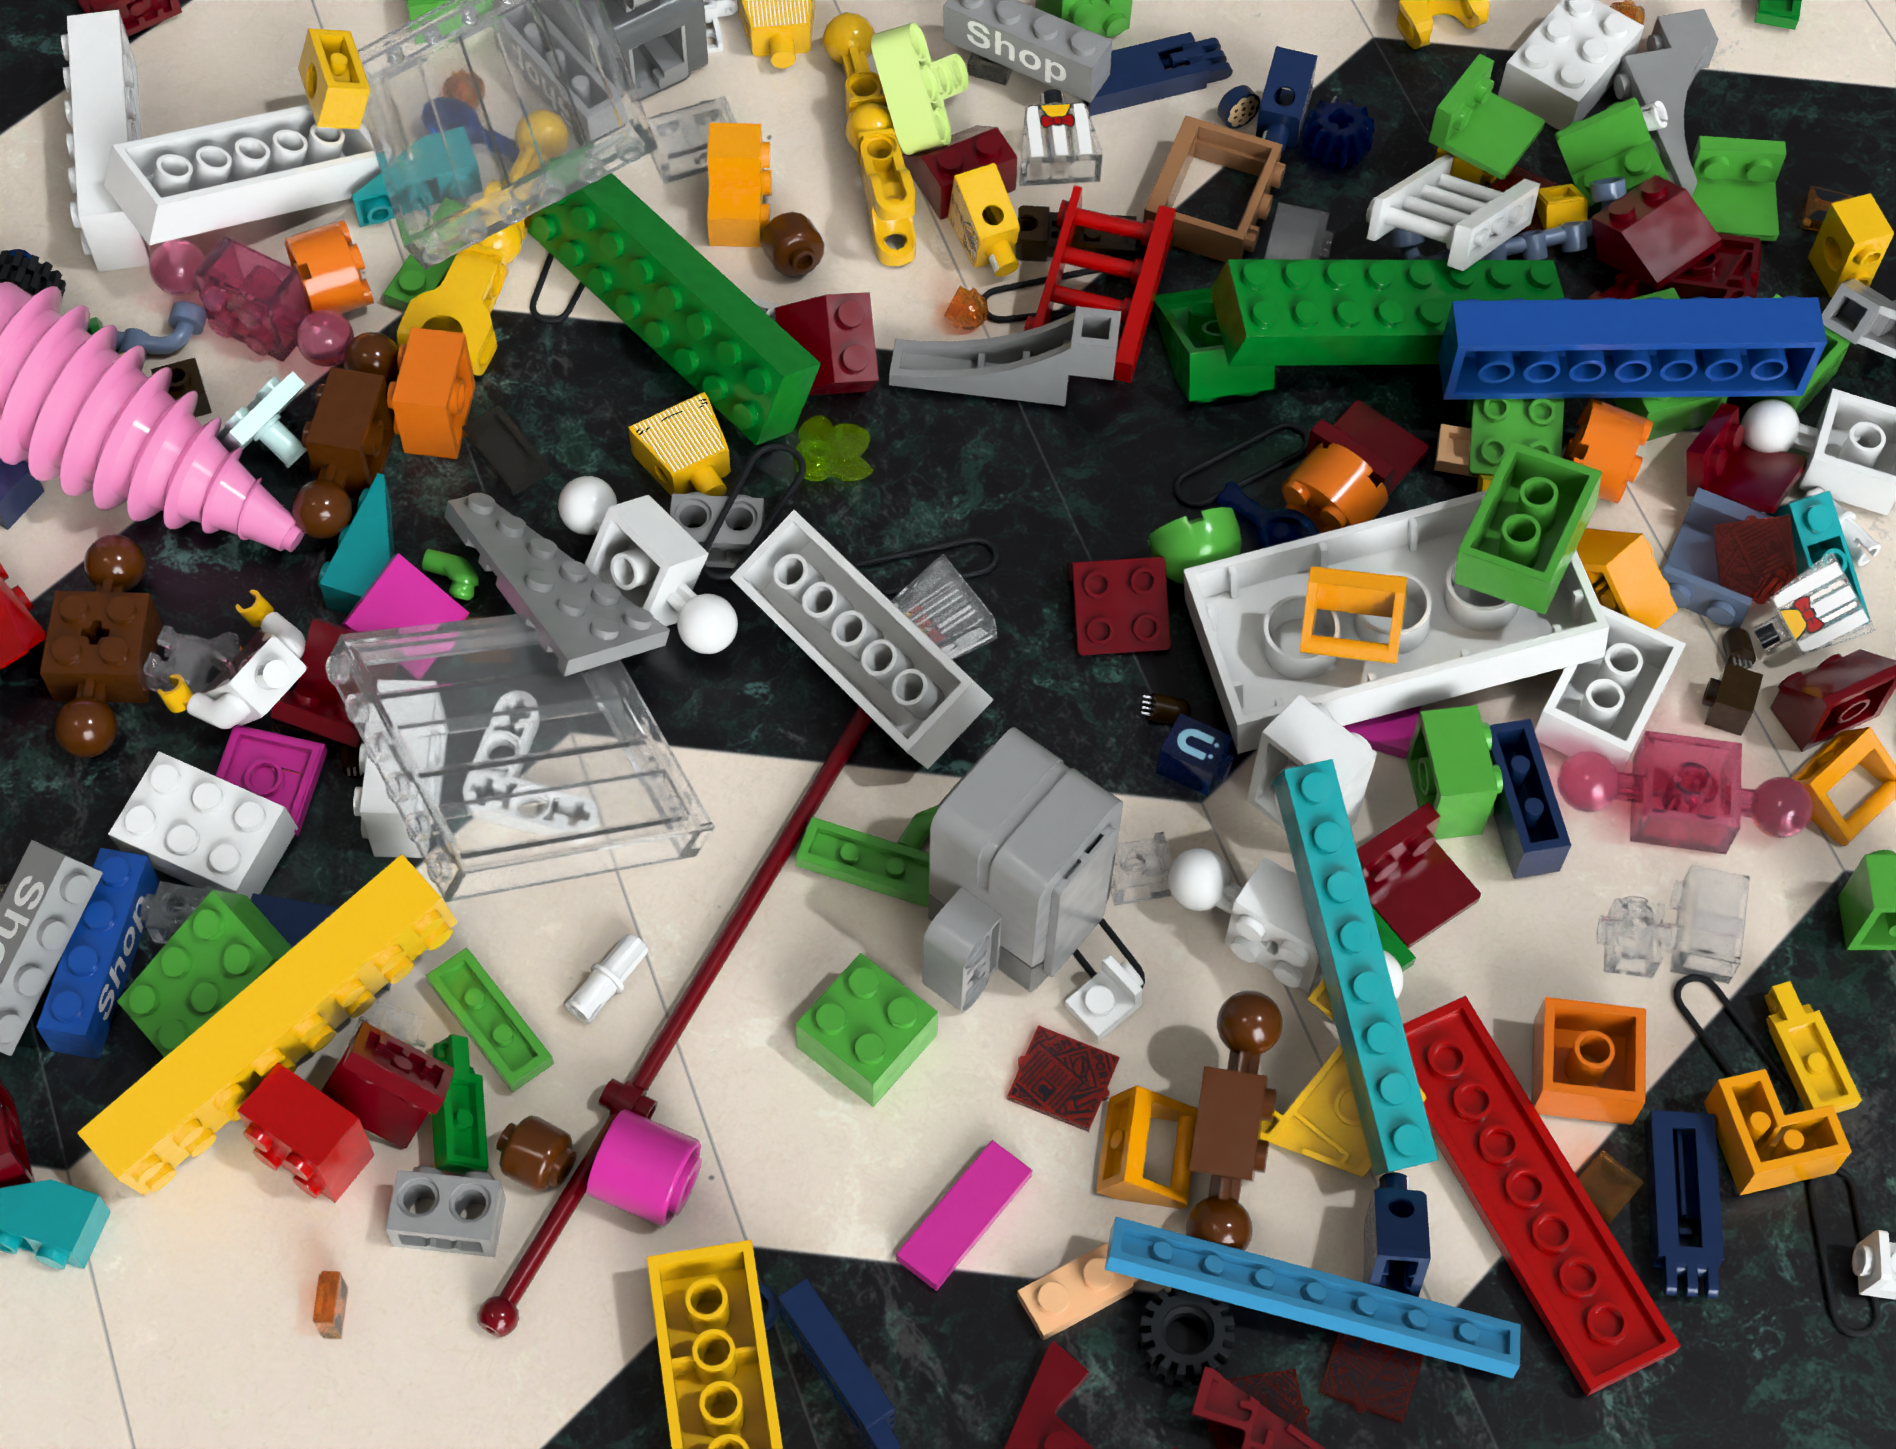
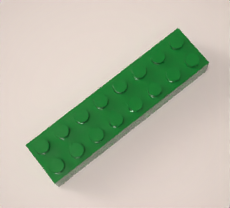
M589 152L550 161L527 232L700 394L705 392L710 403L755 445L792 433L821 363Z
M1228 259L1210 289L1228 366L1439 364L1438 353L1452 301L1468 299L1500 301L1517 298L1525 300H1556L1565 297L1554 260H1478L1462 271L1447 266L1448 260Z

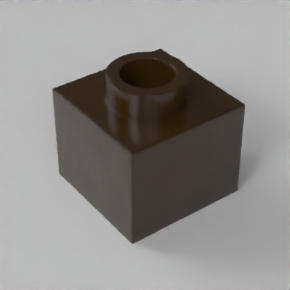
M195 357L151 369L152 375L165 367L171 369L172 379L168 393L175 400L191 391L197 392L198 400L193 414L195 417L212 413Z
M1726 663L1719 679L1710 678L1704 692L1702 704L1709 706L1705 725L1741 736L1753 714L1763 674Z

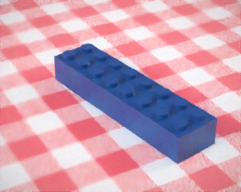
M1743 296L1739 298L1709 299L1706 297H1695L1692 299L1651 297L1647 299L1603 298L1600 300H1572L1569 298L1525 300L1517 298L1500 301L1468 299L1452 301L1438 353L1443 400L1803 396L1827 344L1818 297L1753 298Z

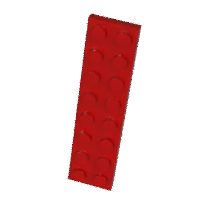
M1463 996L1404 1023L1403 1027L1418 1084L1427 1097L1423 1103L1432 1137L1585 1395L1589 1396L1677 1352L1681 1345L1468 998Z

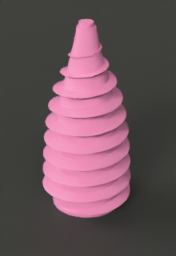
M12 282L0 283V458L4 463L16 465L21 461H28L31 476L39 481H47L60 476L61 488L69 496H79L93 489L94 503L97 508L102 510L113 509L127 501V512L133 521H144L153 517L158 512L164 511V524L169 529H178L190 521L201 523L202 530L207 534L223 530L238 535L241 540L250 539L279 551L286 549L292 552L296 549L305 533L297 526L292 513L284 508V505H281L260 484L262 478L256 480L239 462L242 447L229 452L217 439L222 419L217 417L203 426L193 415L198 400L196 391H191L175 400L168 393L172 379V371L169 367L162 368L148 378L142 372L145 361V349L143 346L137 345L121 356L115 352L118 340L116 326L108 325L93 335L89 334L87 331L90 323L89 308L85 305L77 306L66 314L61 315L62 294L58 287L50 286L32 296Z

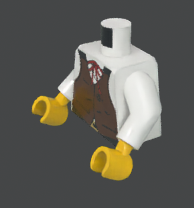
M250 590L249 593L256 599L254 604L247 609H243L239 604H236V610L251 626L261 627L262 630L255 634L202 693L193 694L183 677L179 674H173L168 677L174 686L173 690L166 692L158 689L157 692L167 708L173 713L183 712L187 709L190 715L221 729H230L235 725L242 726L266 715L308 668L300 660L306 645L303 634L278 612H274L273 607L257 590Z

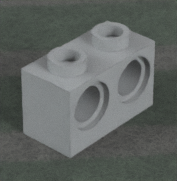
M700 492L688 494L672 493L670 516L703 547L729 497L710 496ZM737 495L708 551L709 555L705 561L707 567L734 568L765 524L764 498ZM691 525H700L698 528H688ZM738 527L747 528V529L742 530V531L733 530V529L738 528ZM764 537L757 546V548L764 542Z
M427 1166L415 1167L413 1171L397 1170L385 1229L392 1246L495 1257L506 1201L501 1181L495 1180L493 1176L482 1172H467L464 1174V1177L444 1175L442 1171ZM420 1199H431L434 1201L432 1207L424 1213L414 1214L409 1212L411 1206ZM481 1204L486 1207L484 1212L477 1218L465 1219L460 1217L462 1211L469 1205Z

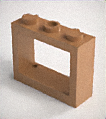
M1185 116L1144 209L1143 223H1146L1147 219L1155 221L1159 205L1173 207L1194 157L1258 176L1237 230L1176 212L1174 247L1225 263L1228 259H1242L1245 251L1253 252L1260 232V227L1256 226L1258 219L1266 220L1273 201V195L1269 194L1271 188L1279 189L1286 169V164L1280 163L1283 144Z

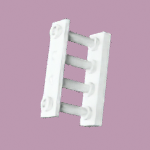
M1445 154L1372 199L1366 213V221L1370 223L1366 239L1376 241L1397 227L1446 243L1447 249L1450 250L1447 266L1464 271L1531 224L1540 183L1523 179L1510 189L1505 190V192H1500L1450 176L1454 156Z

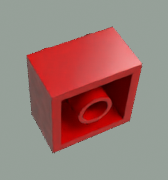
M280 1063L274 1066L237 1110L246 1127L243 1132L244 1136L255 1145V1149L252 1151L253 1154L262 1163L275 1171L280 1166L295 1175L292 1178L293 1182L313 1198H317L321 1193L336 1203L374 1157L373 1150L359 1117Z

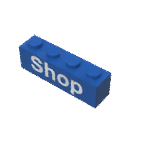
M105 848L99 849L93 868L103 872L61 956L36 1027L51 1051L98 1060L101 1057L118 1007L117 1000L122 995L160 884V880L148 856Z

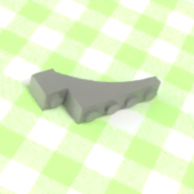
M1705 9L1657 16L1652 34L1647 39L1648 52L1624 56L1619 74L1614 78V90L1619 100L1622 99L1624 102L1635 97L1640 107L1655 101H1661L1665 106L1668 116L1667 126L1662 129L1649 131V134L1666 170L1669 181L1685 188L1691 197L1698 182L1689 159L1685 140L1684 109L1686 95L1700 69L1709 68L1719 40Z
M1855 278L1841 283L1822 313L1824 326L1855 345L1860 344L1896 359V300L1891 301Z
M1076 306L1074 313L1041 327L987 339L965 341L895 339L889 373V385L1065 406L1070 375L1113 380L1121 311Z

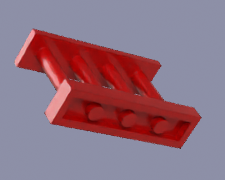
M1074 185L1070 200H1062L1060 204L1057 226L1062 228L1036 316L1029 315L1027 317L1024 331L1048 324L1054 303L1075 308L1080 306L1121 311L1120 323H1124L1125 327L1122 337H1118L1114 379L1131 383L1174 233L1176 209L1159 205L1155 221L1147 219L1146 223L1082 209V187ZM1081 226L1141 240V245L1147 246L1144 259L1136 258L1135 262L1073 248L1071 244L1076 227ZM1065 265H1073L1131 279L1130 284L1136 285L1133 298L1125 296L1123 301L1060 286Z

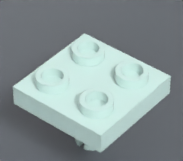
M293 371L282 382L274 376L248 404L247 408L250 412L244 406L240 408L225 423V427L219 432L217 439L229 452L240 447L243 450L253 440L255 442L260 440L287 468H290L307 451V448L303 447L302 442L279 419L281 418L280 414L306 384Z

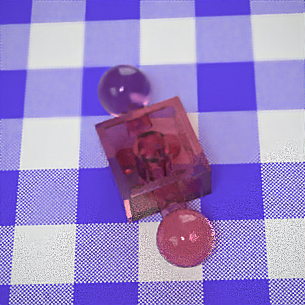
M226 236L218 242L206 258L198 246L184 239L163 242L156 247L151 255L149 270L154 283L162 291L175 296L188 295L196 290L199 291V297L203 303L208 324L219 336L224 338L232 337L245 343L256 354L261 356L269 355L282 362L285 361L296 346H298L302 356L314 365L330 367L343 362L345 349L354 338L353 328L349 321L336 311L321 309L310 313L298 270Z
M1645 730L1633 756L1632 773L1618 772L1616 766L1606 756L1598 752L1584 751L1569 757L1561 766L1557 777V787L1560 796L1567 805L1575 810L1590 813L1606 808L1613 800L1631 802L1630 842L1727 854L1740 830L1741 816L1751 818L1755 826L1768 836L1788 838L1803 831L1809 824L1813 814V802L1808 790L1800 782L1792 778H1770L1762 782L1755 790L1741 788L1742 743Z

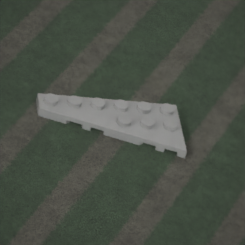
M472 493L469 496L448 500L444 517L464 544L476 548L480 553L478 562L485 571H493L497 576V588L523 623L538 630L541 634L538 643L545 652H554L559 658L557 668L564 677L666 646L670 632L669 628L653 618L649 611L638 607L623 596L619 589L605 583L590 572L586 565L575 561L557 548L553 541L543 538L526 525L524 520L513 516L499 506L491 496L483 493Z

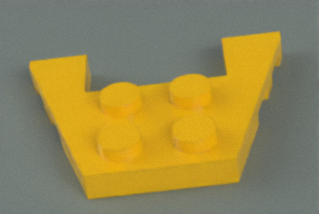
M1323 979L1307 1000L1335 1022ZM1340 1044L1285 1114L1281 1115L1274 1109L1273 1122H1262L1260 1139L1364 1178L1372 1168V1163ZM1420 1088L1421 1096L1424 1102L1427 1099V1097Z

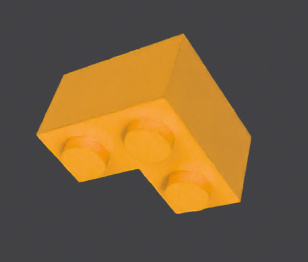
M709 122L707 149L709 175L707 226L709 246L761 247L762 230L770 222V204H763L764 196H772V170H764V168H770L771 143L762 141V124Z
M1585 529L1576 550L1600 605L1655 630L1678 611L1670 594V586L1663 578L1652 555V547L1645 539L1643 533Z
M1766 1069L1717 1080L1704 1101L1707 1113L1715 1114L1716 1136L1739 1196L1835 1174L1852 1152L1833 1104L1784 1115Z

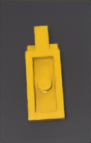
M1791 981L1772 986L1771 990L1764 997L1771 1013L1766 1018L1770 1029L1769 1033L1805 1110L1833 1104L1836 1113L1857 1107L1862 1099L1820 1010L1814 1011L1810 1004L1802 1006Z

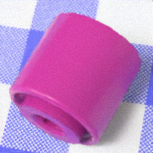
M623 1109L613 1120L600 1145L590 1171L586 1193L592 1198L665 1227L670 1223L674 1215L678 1216L681 1213L694 1188L702 1159L699 1157L701 1150L700 1141Z

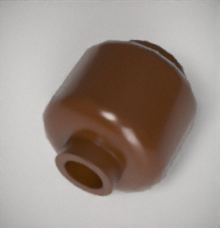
M788 212L776 216L767 224L761 237V245L774 268L784 276L798 277L811 272L820 263L824 255L825 245L821 235L811 220L802 213Z
M533 1115L526 1117L518 1125L514 1123L508 1124L501 1133L496 1145V1149L501 1152L499 1165L502 1173L536 1192H543L551 1186L554 1188L561 1186L570 1174L577 1156L576 1152L572 1150V1138L568 1132Z

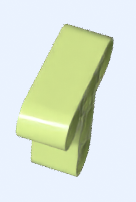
M909 23L875 33L871 39V49L897 140L902 151L906 155H914L949 145L951 142V128L943 100L966 91L968 88L969 76L962 57L954 53L931 60L924 34L917 23Z

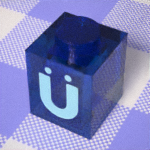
M1180 713L1160 749L1156 773L1208 796L1216 780L1224 783L1235 759V757L1229 755L1232 736Z

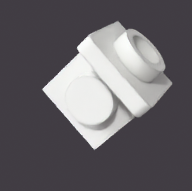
M1109 954L1102 960V970L1066 999L1065 1007L1094 1039L1100 1042L1143 1005L1141 988L1143 980L1129 963L1124 961L1119 964Z
M1875 1230L1856 1244L1852 1257L1853 1272L1858 1276L1859 1295L1896 1300V1243L1889 1242L1888 1231Z

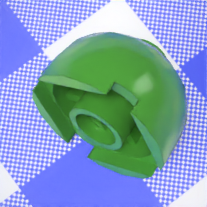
M1219 507L1201 511L1203 518L1188 521L1187 516H1184L1150 533L1148 536L1149 540L1147 541L1152 557L1164 558L1166 577L1169 580L1184 584L1183 569L1241 554L1242 538L1232 508Z

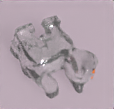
M164 625L157 638V643L159 646L166 647L164 656L169 657V659L162 661L159 655L150 652L143 668L147 678L146 683L150 690L156 692L158 689L166 692L174 689V686L168 677L173 674H179L183 677L193 694L202 693L210 684L206 683L210 669L215 667L222 671L242 650L238 635L232 632H225L214 638L206 639L194 634H180L175 632L173 627Z

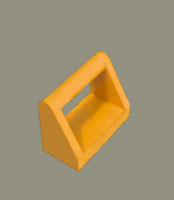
M1311 566L1300 653L1397 664L1406 605L1407 577ZM1317 609L1390 617L1392 622L1389 644L1313 635Z
M1871 727L1840 731L1780 788L1791 804L1836 842L1846 846L1896 799V764ZM1859 764L1879 780L1882 785L1844 820L1826 793Z
M1138 1085L1110 1097L1096 1193L1118 1200L1176 1209L1187 1208L1192 1177L1189 1166L1198 1109ZM1150 1117L1178 1122L1170 1187L1143 1178Z

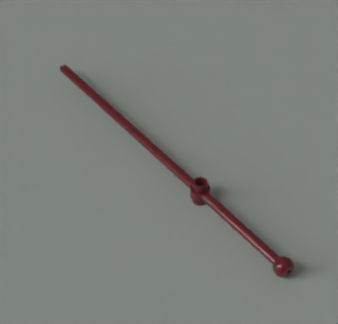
M860 706L632 1079L623 1084L612 1078L604 1088L598 1105L610 1111L607 1120L500 1295L488 1298L479 1308L477 1314L478 1324L488 1333L496 1337H503L509 1335L517 1327L519 1321L517 1305L586 1193L587 1182L597 1152L609 1127L619 1112L626 1109L651 1120L658 1102L646 1096L649 1087L796 847L811 818L816 814L873 720Z

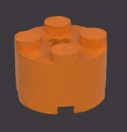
M345 220L333 222L285 238V247L295 280L299 282L303 292L301 294L313 322L374 304L369 284L361 276L360 270L365 269L360 250L356 243H352Z
M1591 398L1576 423L1579 425L1574 439L1570 438L1563 458L1602 471L1598 498L1618 504L1624 494L1627 482L1633 483L1639 472L1643 457L1636 455L1639 445L1644 446L1653 426V421Z
M1319 443L1282 484V494L1287 503L1283 512L1287 519L1297 527L1303 528L1307 524L1317 532L1324 533L1373 520L1388 503V493L1382 482L1376 488L1368 477L1374 470L1354 452L1335 443H1331L1326 449L1323 448V443Z

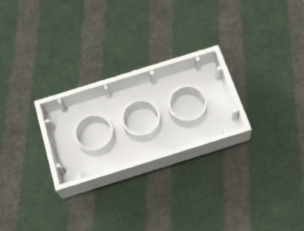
M1485 490L1183 569L1185 601L1238 754L1258 749L1262 731L1299 694L1311 703H1318L1325 707L1337 723L1345 726L1603 658L1607 645L1609 624L1577 550L1573 554L1546 614L1456 584L1457 551L1487 491ZM1311 566L1407 577L1406 605L1397 664L1300 653ZM1317 609L1313 635L1389 644L1392 618Z

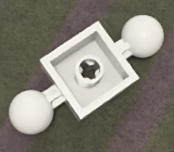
M1832 389L1818 419L1816 428L1801 424L1792 406L1778 399L1761 400L1746 411L1741 425L1744 426L1743 440L1748 447L1765 453L1787 452L1791 447L1809 453L1807 467L1803 472L1799 489L1809 492L1820 487L1825 491L1830 490L1834 500L1888 515L1896 500V407Z
M593 476L575 478L563 488L558 500V511L563 523L570 530L578 534H597L585 562L590 572L605 583L619 589L623 596L638 607L649 611L653 618L664 626L677 623L682 641L693 651L702 654H713L724 650L731 644L738 628L737 615L732 605L718 595H696L692 591L709 553L653 498L646 495L617 504L616 495L609 484Z
M1193 848L1181 853L1171 864L1168 873V886L1174 899L1180 905L1190 910L1204 911L1217 906L1231 914L1224 944L1228 945L1232 952L1240 959L1249 963L1257 962L1272 971L1274 976L1286 986L1292 988L1299 987L1310 993L1321 976L1322 970L1297 875L1264 856L1246 885L1242 888L1231 881V874L1227 863L1216 852L1205 848ZM1383 950L1397 999L1403 987V972L1395 957Z

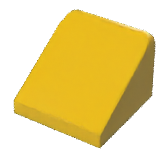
M1573 184L1539 188L1535 205L1545 230L1559 227L1560 224L1566 222L1588 220V199Z

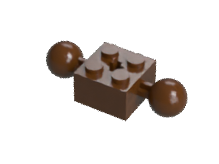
M366 332L353 338L344 352L343 363L345 369L331 367L326 383L320 384L317 388L315 396L316 411L313 420L305 423L302 433V445L304 448H307L310 457V472L315 474L316 480L303 485L295 494L292 502V515L297 526L311 537L326 539L341 533L349 524L352 516L350 498L359 499L365 488L370 489L376 475L383 473L395 437L394 412L387 405V386L399 375L397 367L399 348L391 338L382 333Z
M122 535L103 536L93 542L86 552L84 569L87 578L96 587L95 592L55 591L40 674L54 701H69L62 706L56 715L54 733L59 745L66 752L80 758H91L101 755L111 747L116 739L118 731L117 719L112 709L105 702L148 703L162 622L150 593L128 592L142 580L146 561L139 545L132 539Z
M1247 990L1233 994L1222 1004L1218 1012L1217 1031L1222 1042L1230 1049L1227 1069L1204 1066L1189 1171L1211 1175L1208 1197L1197 1203L1188 1216L1186 1235L1243 1251L1250 1244L1253 1227L1249 1213L1239 1203L1242 1180L1254 1182L1255 1172L1265 1173L1269 1141L1260 1140L1262 1122H1273L1277 1095L1276 1089L1268 1088L1267 1076L1258 1075L1260 1056L1277 1043L1283 1028V1019L1277 1004L1269 996L1258 991Z

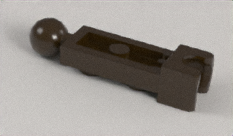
M1023 205L1018 208V222L1020 226L1016 243V258L1018 260L1046 262L1047 257H1053L1062 228L1057 226L1058 212H1050V208L1047 206ZM1112 215L1136 221L1137 216ZM1081 226L1076 227L1071 244L1073 248L1129 261L1135 260L1136 248H1142L1144 252L1147 249V246L1141 245V240ZM1172 236V240H1171V244H1170V247H1169V251H1168V252H1170V250H1171V248L1173 247V244H1174V237H1173V236Z

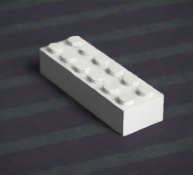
M119 10L67 16L68 34L61 35V44L65 60L69 61L70 66L63 67V78L67 93H71V100H65L64 104L68 124L73 126V133L66 134L70 158L75 160V167L68 168L71 190L73 194L77 193V201L70 202L73 225L75 228L82 227L80 236L84 254L93 256L98 272L151 265L150 245H148L104 187L111 146L142 139L138 70Z
M310 104L114 144L111 146L104 187L148 245H153L350 199L354 193L382 172L387 153L362 122L360 129L317 127Z
M795 510L783 520L730 577L897 744L927 769L994 700Z

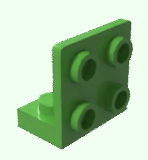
M1479 54L1436 108L1428 142L1503 180L1542 131L1545 120L1492 93L1494 81L1490 77L1494 60Z
M1635 97L1624 102L1614 103L1606 110L1587 119L1572 122L1565 129L1555 133V138L1574 185L1588 199V217L1601 210V202L1592 201L1590 188L1592 181L1610 177H1625L1627 193L1654 175L1669 181L1666 170L1651 140L1640 105Z
M1699 136L1690 161L1698 182L1692 198L1717 233L1761 238V241L1777 240L1779 236L1775 182L1786 157L1785 141Z
M1564 398L1468 399L1465 411V422H1471L1468 473L1472 476H1478V474L1494 476L1511 441L1561 457Z

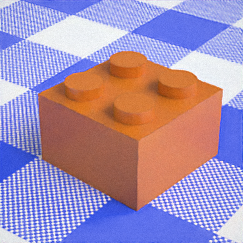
M411 327L407 345L401 344L398 351L397 367L399 375L397 381L390 382L387 393L388 408L393 409L395 414L394 433L400 435L404 453L457 459L476 388L465 333Z
M1545 997L1534 1019L1531 1103L1538 1114L1632 1125L1645 1104L1646 1009Z

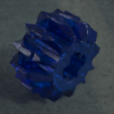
M1334 96L1330 104L1319 100L1314 110L1308 111L1303 126V146L1308 148L1310 159L1322 158L1324 167L1332 162L1336 163L1341 170L1346 165V162L1358 165L1362 156L1368 155L1373 143L1374 119L1368 117L1367 107L1355 108L1353 98L1347 103L1340 102L1336 96Z

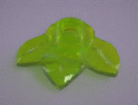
M823 415L809 418L800 427L798 432L800 443L795 449L800 452L805 460V479L822 481L832 475L843 481H858L872 474L871 466L860 457L868 448L871 439L870 433L866 429L849 423L839 424L834 427L828 418ZM793 456V461L796 465L797 472H799L798 461Z

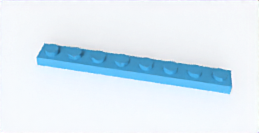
M1115 1217L1111 1227L1104 1270L1509 1378H1514L1520 1367L1521 1324L1120 1217Z

